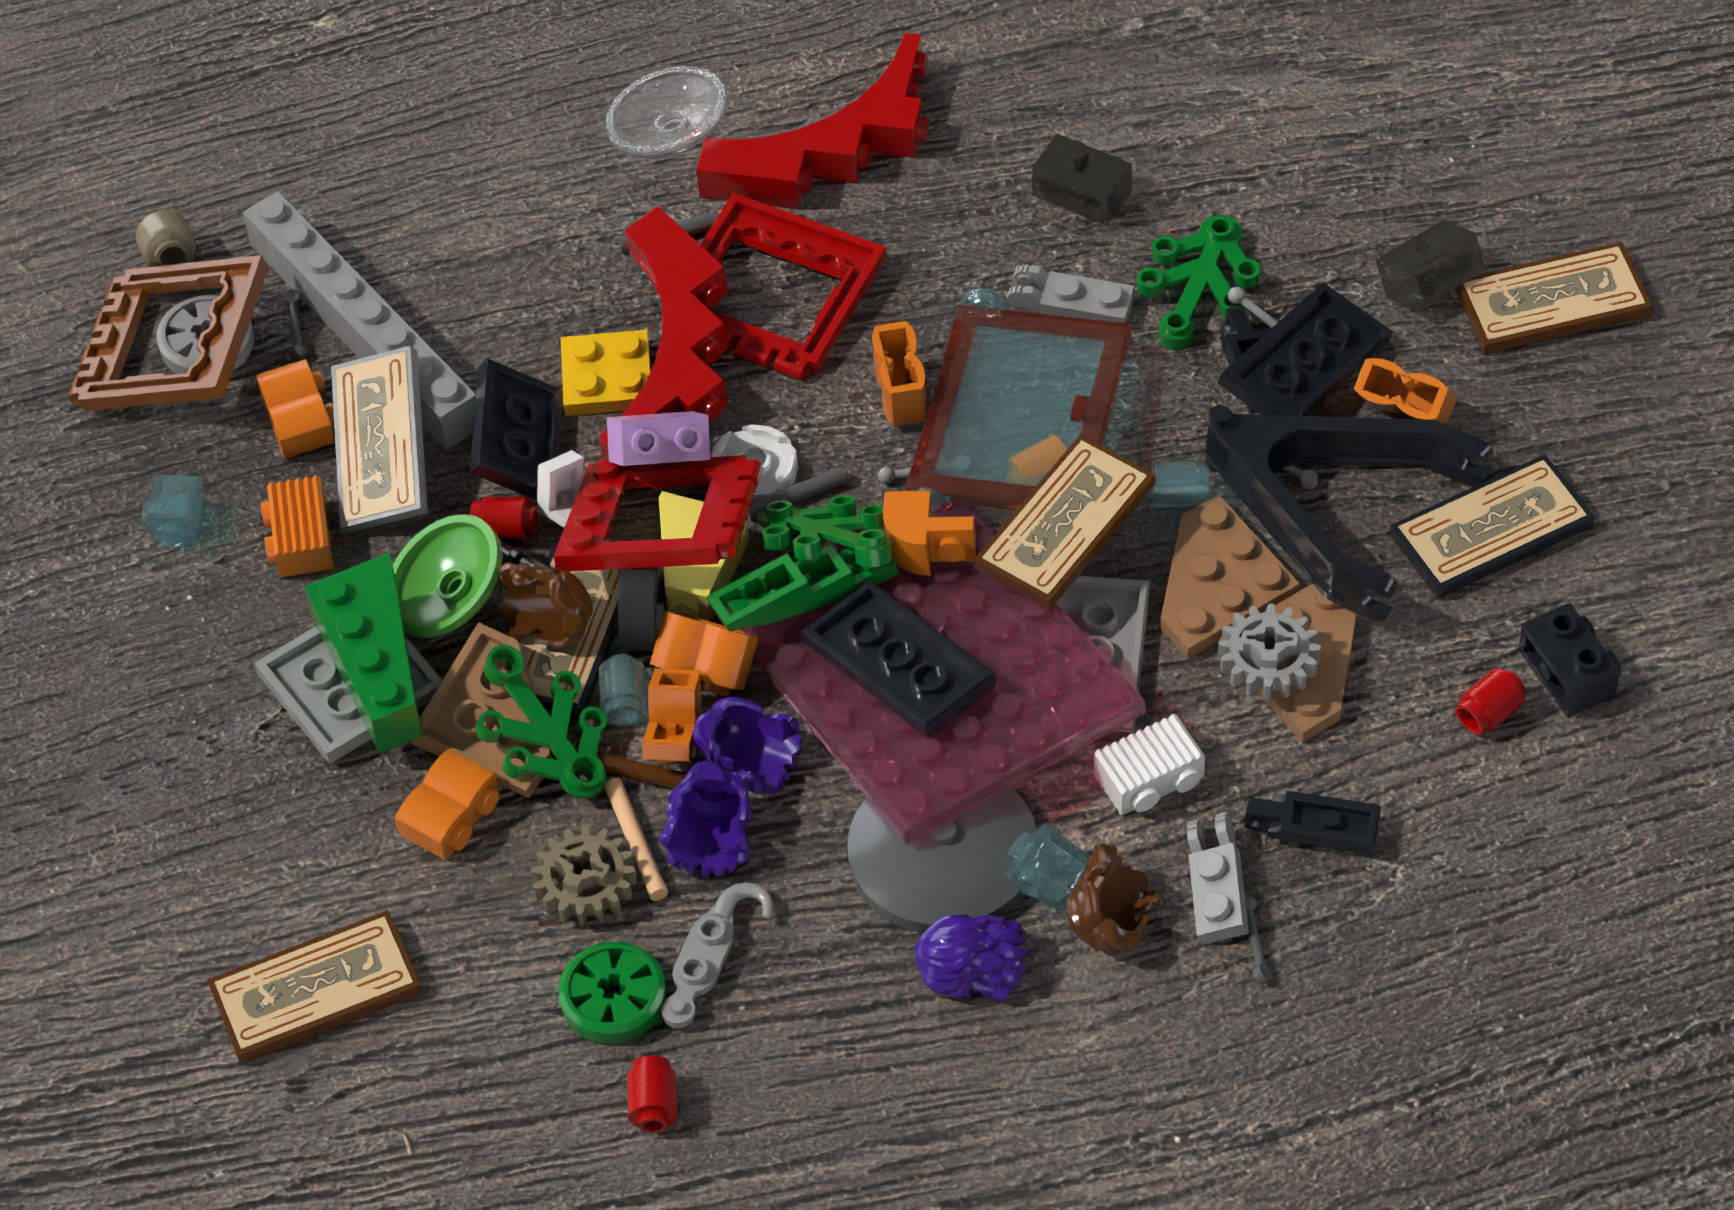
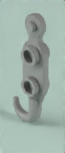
M748 882L734 884L725 889L719 896L716 904L693 924L673 968L672 976L677 991L665 999L661 1007L663 1021L668 1026L683 1028L691 1024L696 1014L694 1000L696 997L710 991L716 983L733 944V911L736 904L744 898H755L763 906L762 916L765 919L771 917L774 908L773 900L765 888Z

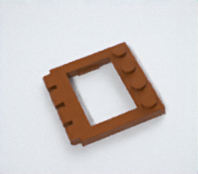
M263 256L126 269L124 276L114 277L104 299V306L101 308L93 328L92 338L89 340L81 360L80 371L77 372L69 392L68 400L73 404L81 405L85 411L224 398L269 269ZM223 287L221 295L212 301L209 309L210 326L199 337L196 346L200 353L198 360L189 366L187 373L127 376L126 379L119 380L151 294Z

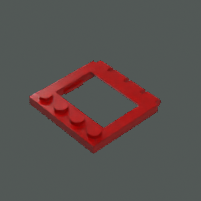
M732 193L700 244L719 263L733 241L842 280L837 288H833L816 316L815 326L804 344L710 310L724 324L729 347L724 351L725 353L729 354L735 344H737L734 352L736 357L766 368L776 358L773 365L774 371L804 380L809 371L818 373L887 258L886 246Z
M745 455L710 457V460L629 466L611 463L609 459L589 464L553 556L556 569L569 572L711 565L718 564L720 559L733 558L737 553L763 466L758 460H746ZM710 484L692 538L603 542L608 540L611 533V518L616 517L619 511V496L624 494L627 488L652 487V489Z

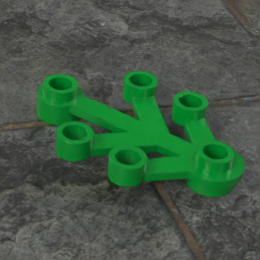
M1224 215L1212 216L1202 222L1198 233L1178 240L1170 236H1161L1153 241L1152 259L1155 263L1163 266L1176 262L1177 257L1202 250L1198 259L1164 271L1147 267L1140 270L1137 275V290L1145 297H1155L1164 289L1188 281L1175 310L1167 313L1159 322V342L1164 348L1171 351H1181L1192 344L1194 339V323L1191 318L1207 285L1219 303V312L1223 318L1226 317V310L1228 308L1244 307L1240 303L1237 304L1239 305L1237 307L1227 306L1232 303L1228 298L1231 287L1216 265L1220 256H1224L1234 270V282L1239 287L1248 289L1258 285L1260 281V265L1255 260L1247 259L1238 244L1242 240V228L1235 219ZM1168 249L1170 252L1164 253L1160 252V250ZM1243 272H1250V273H1253V274H1252V275H1243V274H1241V273H1243ZM1151 280L1155 281L1156 283L1147 284L1145 283V281Z
M839 495L831 498L827 507L800 509L792 506V503L789 501H773L768 503L765 509L757 515L758 524L763 527V544L767 550H782L791 545L790 536L800 531V536L793 540L794 556L798 560H813L822 555L820 538L854 548L856 563L862 567L883 566L890 563L893 559L891 540L886 537L885 531L880 530V528L885 527L883 520L884 505L873 504L864 506L860 509V516H856V498L851 495ZM854 529H869L862 531L860 533L849 531Z
M498 645L492 648L484 663L485 676L493 685L504 687L531 724L506 718L495 710H487L480 715L475 726L477 736L482 741L488 743L496 742L501 737L548 748L558 759L534 756L524 747H512L506 752L502 761V769L510 778L521 779L530 773L560 781L563 789L573 797L590 799L597 796L603 790L607 778L603 763L596 757L599 739L608 721L605 712L593 706L587 707L581 712L577 721V730L582 736L577 753L566 736L573 700L576 698L581 687L579 677L570 671H561L555 675L550 686V693L554 698L550 716L520 676L524 666L522 654L516 648L509 645ZM495 667H503L508 673L500 672ZM559 683H567L571 686L572 690L565 691L561 689ZM585 719H594L598 722L599 726L592 727L586 723ZM491 722L497 726L498 730H489L483 723ZM510 759H520L525 766L517 767L511 763ZM575 775H584L589 782L581 781Z

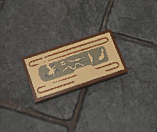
M1622 242L1456 280L1455 291L1483 355L1651 316L1653 307Z
M1080 434L975 557V569L1051 610L1156 484L1155 474Z
M389 910L207 979L240 1065L423 994L421 984Z

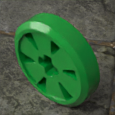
M604 942L581 951L565 967L558 987L562 1014L568 1025L580 1036L593 1042L604 1044L627 1042L646 1033L661 1017V1007L667 998L664 974L657 960L643 948L626 942ZM612 986L620 987L621 995L615 993L613 999L605 998L604 990L610 992Z

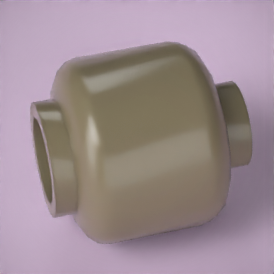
M160 210L147 215L139 223L136 230V244L148 267L190 263L196 253V240L189 224L182 215L175 211Z

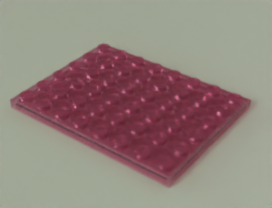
M946 481L927 490L931 492L934 517L974 516L979 554L994 536L993 532ZM854 529L850 531L860 533L869 529ZM829 541L821 546L822 549L825 546L832 544V546L838 553L849 548L848 546L841 545L832 541ZM974 561L932 562L930 576L910 573L896 564L899 574L877 584L878 587L996 676L997 686L928 739L803 643L801 631L841 601L778 622L738 629L759 636L753 660L905 844L914 841L1146 713L1145 700L1057 603L1051 610H1048L976 570Z

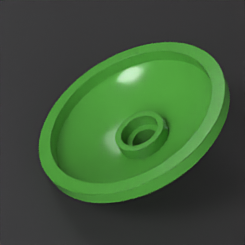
M465 514L442 518L415 535L397 556L393 563L398 587L405 634L416 638H432L449 633L471 620L489 600L499 579V569L502 566L503 554L497 533L485 521L476 516Z

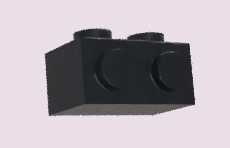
M1570 602L1522 623L1518 651L1567 718L1616 696L1618 679L1621 674L1619 661L1611 650H1605L1598 641L1590 620L1585 616L1581 617Z

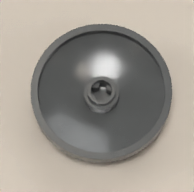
M924 765L892 776L876 787L864 799L856 811L849 829L847 843L849 869L855 887L864 901L887 921L910 931L924 933L927 928L946 915L968 914L969 917L974 918L995 914V917L999 918L1016 906L1033 881L1038 863L1037 828L1024 800L1012 787L998 777L986 771L965 765Z

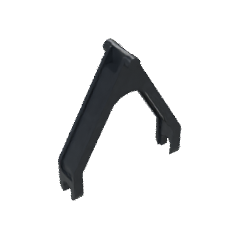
M1217 405L1209 411L1204 464L1210 471L1220 474L1325 598L1368 618L1382 621L1387 618L1394 607L1372 599L1366 590H1371L1390 599L1396 591L1395 586L1397 583L1395 579L1385 572L1343 555L1274 473L1281 468L1293 464L1421 467L1431 469L1466 485L1476 486L1484 482L1490 471L1470 463L1465 458L1464 453L1471 454L1486 462L1490 460L1494 453L1487 442L1434 420L1232 414L1228 407Z

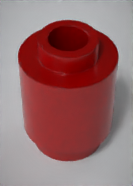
M485 496L482 501H473L471 504L470 515L476 516L490 525L503 542H527L530 534L537 532L539 524L538 509L536 506H531L528 497Z
M1493 668L1460 696V703L1455 707L1456 716L1461 724L1475 735H1481L1484 731L1491 732L1525 703L1524 684L1514 672Z
M650 1055L636 1059L632 1063V1070L627 1074L628 1120L632 1125L645 1133L662 1132L668 1126L675 1123L678 1118L676 1072L671 1068V1062L661 1056Z

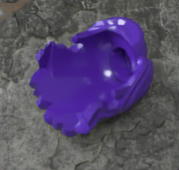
M736 697L722 698L714 703L712 710L701 714L696 720L692 732L693 742L698 753L704 761L717 763L727 772L729 777H738L745 784L748 791H752L756 795L762 790L770 794H776L784 787L783 780L789 781L791 777L786 768L796 769L798 763L795 758L803 751V747L800 745L803 743V738L798 732L799 724L796 718L787 714H763L764 708L760 707L755 701Z
M712 761L696 763L668 798L670 805L667 815L669 820L667 826L662 830L659 843L668 849V863L672 866L675 865L678 870L686 867V872L693 874L700 865L701 876L708 878L712 873L716 876L724 875V872L730 874L735 871L738 865L743 864L749 858L747 835L744 831L752 816L748 790L738 777H729L727 772L717 763Z
M968 914L944 916L927 928L915 945V964L922 973V981L930 990L946 997L971 998L973 996L971 989H975L986 998L994 1001H1003L1004 998L1012 993L1013 986L1021 981L1026 971L1025 965L1021 960L1027 955V952L1019 948V946L1026 943L1025 937L1022 936L1023 929L1017 920H1005L1003 917L996 918L995 914L974 918L969 917Z

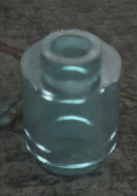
M1196 461L1152 464V473L1155 474L1156 484L1145 496V499H1153L1155 508L1198 506L1199 501L1210 499L1208 465H1197Z
M614 655L599 666L600 709L605 712L607 722L610 724L630 726L642 719V713L647 707L645 667L641 661L634 659L630 655Z

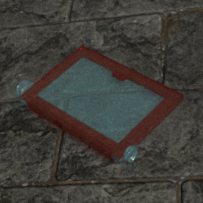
M982 288L968 291L964 295L957 311L905 490L930 491L933 512L938 510L941 501L1016 510L1080 434L1101 446L1104 445L1132 336V324L1005 310V303L997 293Z

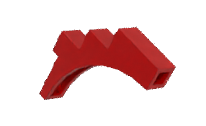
M904 33L895 57L882 76L857 100L829 117L806 127L772 136L745 139L705 138L696 168L699 198L728 201L731 194L736 193L773 207L799 210L803 193H810L813 179L857 184L861 168H868L871 153L915 158L919 141L926 142L929 131V117L922 115L920 83H917L919 77L925 78L928 68V53L922 52L921 35Z
M656 206L624 230L630 256L649 277L662 302V335L656 361L643 388L621 416L693 411L707 414L708 421H712L729 405L723 380L707 365L717 361L723 352L729 348L723 322L708 309V307L718 304L723 296L729 292L724 266L659 206ZM606 429L598 436L604 460L609 459L608 433Z

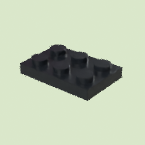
M487 358L478 367L470 474L537 500L538 465L559 456L563 390Z

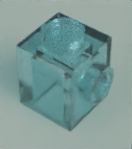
M155 475L150 499H145L142 506V522L144 526H149L154 544H164L170 547L180 545L198 546L207 507V500L200 476Z
M1044 823L1031 834L1025 831L1022 832L1014 841L1008 851V855L1013 859L1004 875L1014 881L1022 893L1037 898L1050 908L1071 893L1086 866V860L1091 856Z

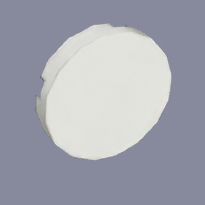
M752 424L742 426V431L733 434L729 431L722 435L711 449L710 457L745 455L746 460L755 459L760 461L763 470L753 500L789 487L795 482L798 471L796 450L791 445V440L783 432L770 426Z

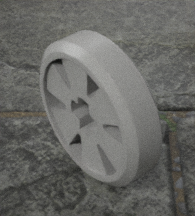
M200 295L186 299L172 307L160 321L157 329V344L163 362L174 373H187L189 366L198 360L200 354L196 348L198 338L202 332L209 328L211 319L208 316L212 301L220 295ZM251 320L233 371L244 363L253 349L255 337Z

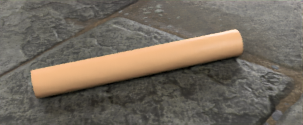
M612 778L604 786L650 899L653 901L661 900L668 895L667 887L622 779Z

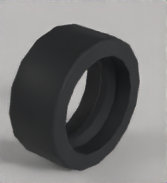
M662 567L622 569L618 597V624L621 647L624 651H653L665 610V586Z

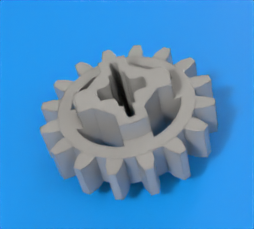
M1268 604L1266 613H1259L1255 606H1250L1248 618L1236 613L1233 615V627L1224 625L1222 628V640L1219 641L1218 658H1221L1220 670L1222 673H1231V686L1235 687L1245 683L1246 695L1251 696L1256 689L1263 690L1265 700H1270L1274 690H1279L1284 698L1289 697L1291 685L1303 690L1306 688V677L1314 678L1316 676L1321 645L1317 644L1318 632L1317 630H1307L1308 618L1306 616L1297 620L1292 619V608L1290 607L1286 608L1282 614L1275 613L1274 604Z

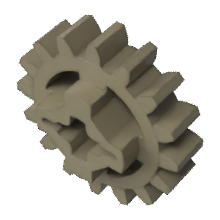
M583 826L581 835L574 836L573 832L568 828L564 830L565 840L562 842L551 837L547 840L549 853L537 851L536 859L538 866L531 869L535 896L537 900H543L544 909L547 914L558 909L560 922L565 923L570 919L571 915L577 916L580 926H585L587 916L594 915L599 923L604 922L603 911L609 909L618 914L621 912L619 898L631 900L633 897L631 885L637 883L633 854L631 851H625L624 842L621 837L610 842L607 829L603 828L597 836H592L589 826ZM606 860L613 865L615 873L611 872L610 865L605 863ZM553 878L558 880L560 887H563L562 892L554 885Z

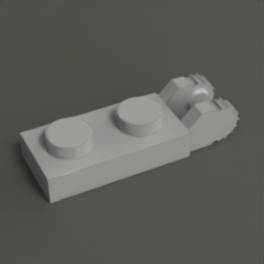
M1022 264L1016 267L1013 278L1017 284L1016 286L1012 285L1007 294L1010 305H1014V307L1019 309L1024 308L1025 310L1040 312V315L1125 330L1135 297L1134 285L1053 271L1048 273L1041 266Z
M1227 812L1215 815L1216 835L1220 844L1218 847L1207 849L1206 832L1199 819L1187 822L1186 824L1188 843L1192 852L1188 855L1196 933L1203 945L1249 933L1241 856L1239 849L1236 847L1234 827Z

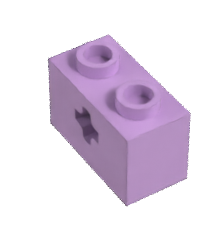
M691 411L607 417L609 462L629 466L710 460L709 421L707 414Z

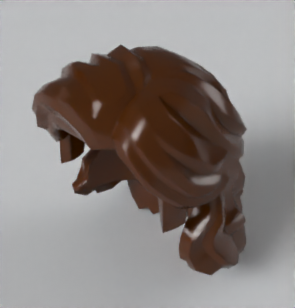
M507 562L501 566L499 574L501 585H503L500 586L502 598L497 604V611L500 612V617L505 620L506 629L510 637L518 640L525 639L536 633H542L535 636L533 644L548 645L555 648L568 647L582 639L593 613V601L584 585L573 573L523 562L519 565Z
M1102 843L1094 846L1092 858L1086 860V871L1080 876L1071 895L1067 897L1066 914L1072 930L1080 940L1090 945L1096 951L1118 954L1131 949L1144 938V926L1151 916L1145 913L1150 912L1160 903V896L1156 891H1147V874H1140V870H1132L1127 862L1122 863L1123 858L1117 855L1116 846Z

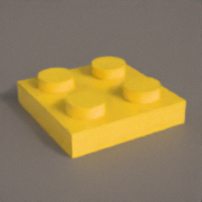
M647 329L561 337L565 416L625 411L643 388L651 371Z

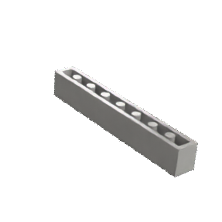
M278 191L242 212L250 245L253 249L263 256L265 261L293 290H297L300 293L301 299L359 359L409 345L417 350L422 425L446 450L473 434L476 394Z

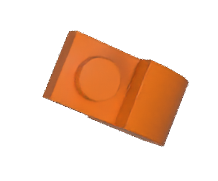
M930 491L885 492L883 506L886 537L891 540L893 560L899 567L913 574L930 576L932 562L974 561L978 555L974 516L934 517Z
M654 669L648 686L649 723L642 741L643 760H656L664 765H674L682 761H690V758H696L698 752L693 742L692 731L696 720L701 715V670Z

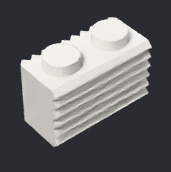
M1172 714L1169 718H1163L1161 722H1155L1144 730L1139 729L1136 734L1131 733L1127 738L1123 737L1119 742L1114 741L1111 746L1106 745L1103 749H1097L1094 753L1095 778L1099 781L1101 787L1104 788L1110 801L1113 802L1115 808L1118 809L1119 814L1122 816L1133 810L1137 812L1147 811L1157 804L1160 797L1175 790L1180 793L1187 792L1194 788L1201 778L1204 777L1205 755L1176 714Z

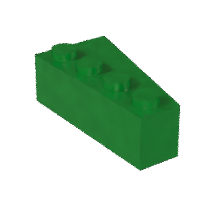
M390 552L304 586L312 619L378 752L382 753L423 736L398 587Z

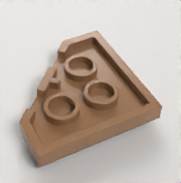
M1219 494L1181 515L1161 614V630L1187 659L1217 643L1219 638L1222 637L1224 625L1233 627L1234 614L1238 613L1248 618L1250 606H1255L1259 613H1263L1266 611L1268 604H1274L1275 606L1300 590V583Z
M1313 583L1274 607L1275 613L1282 614L1288 607L1292 608V619L1297 620L1306 616L1308 618L1307 630H1317V644L1321 645L1316 676L1314 678L1306 677V688L1303 690L1291 685L1289 697L1286 698L1280 694L1279 690H1274L1270 700H1265L1263 690L1256 689L1257 693L1302 743L1340 721L1358 614L1325 598Z
M478 622L420 716L423 736L411 740V743L437 756H440L447 749H451L494 772L497 784L531 798L543 777L528 773L521 779L510 778L502 769V761L506 752L515 746L526 748L531 755L553 759L551 750L501 737L496 742L488 743L482 741L475 732V726L480 715L487 710H495L506 718L531 724L504 687L493 685L484 673L486 658L490 650L498 645L512 646L523 656L518 640ZM524 659V666L520 676L534 693ZM495 667L500 672L508 673L503 667ZM491 722L483 723L489 730H498L497 726ZM510 759L511 763L517 767L525 766L520 759Z

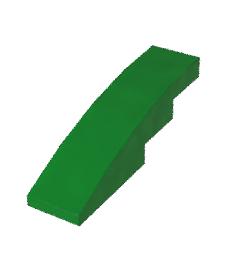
M829 544L822 548V555L816 559L799 560L794 563L790 556L785 554L706 597L727 630L733 631L770 624L818 610L844 600L869 580L877 585L898 575L899 572L893 559L890 563L883 566L862 567L856 563L854 548L849 547L838 553L832 544Z

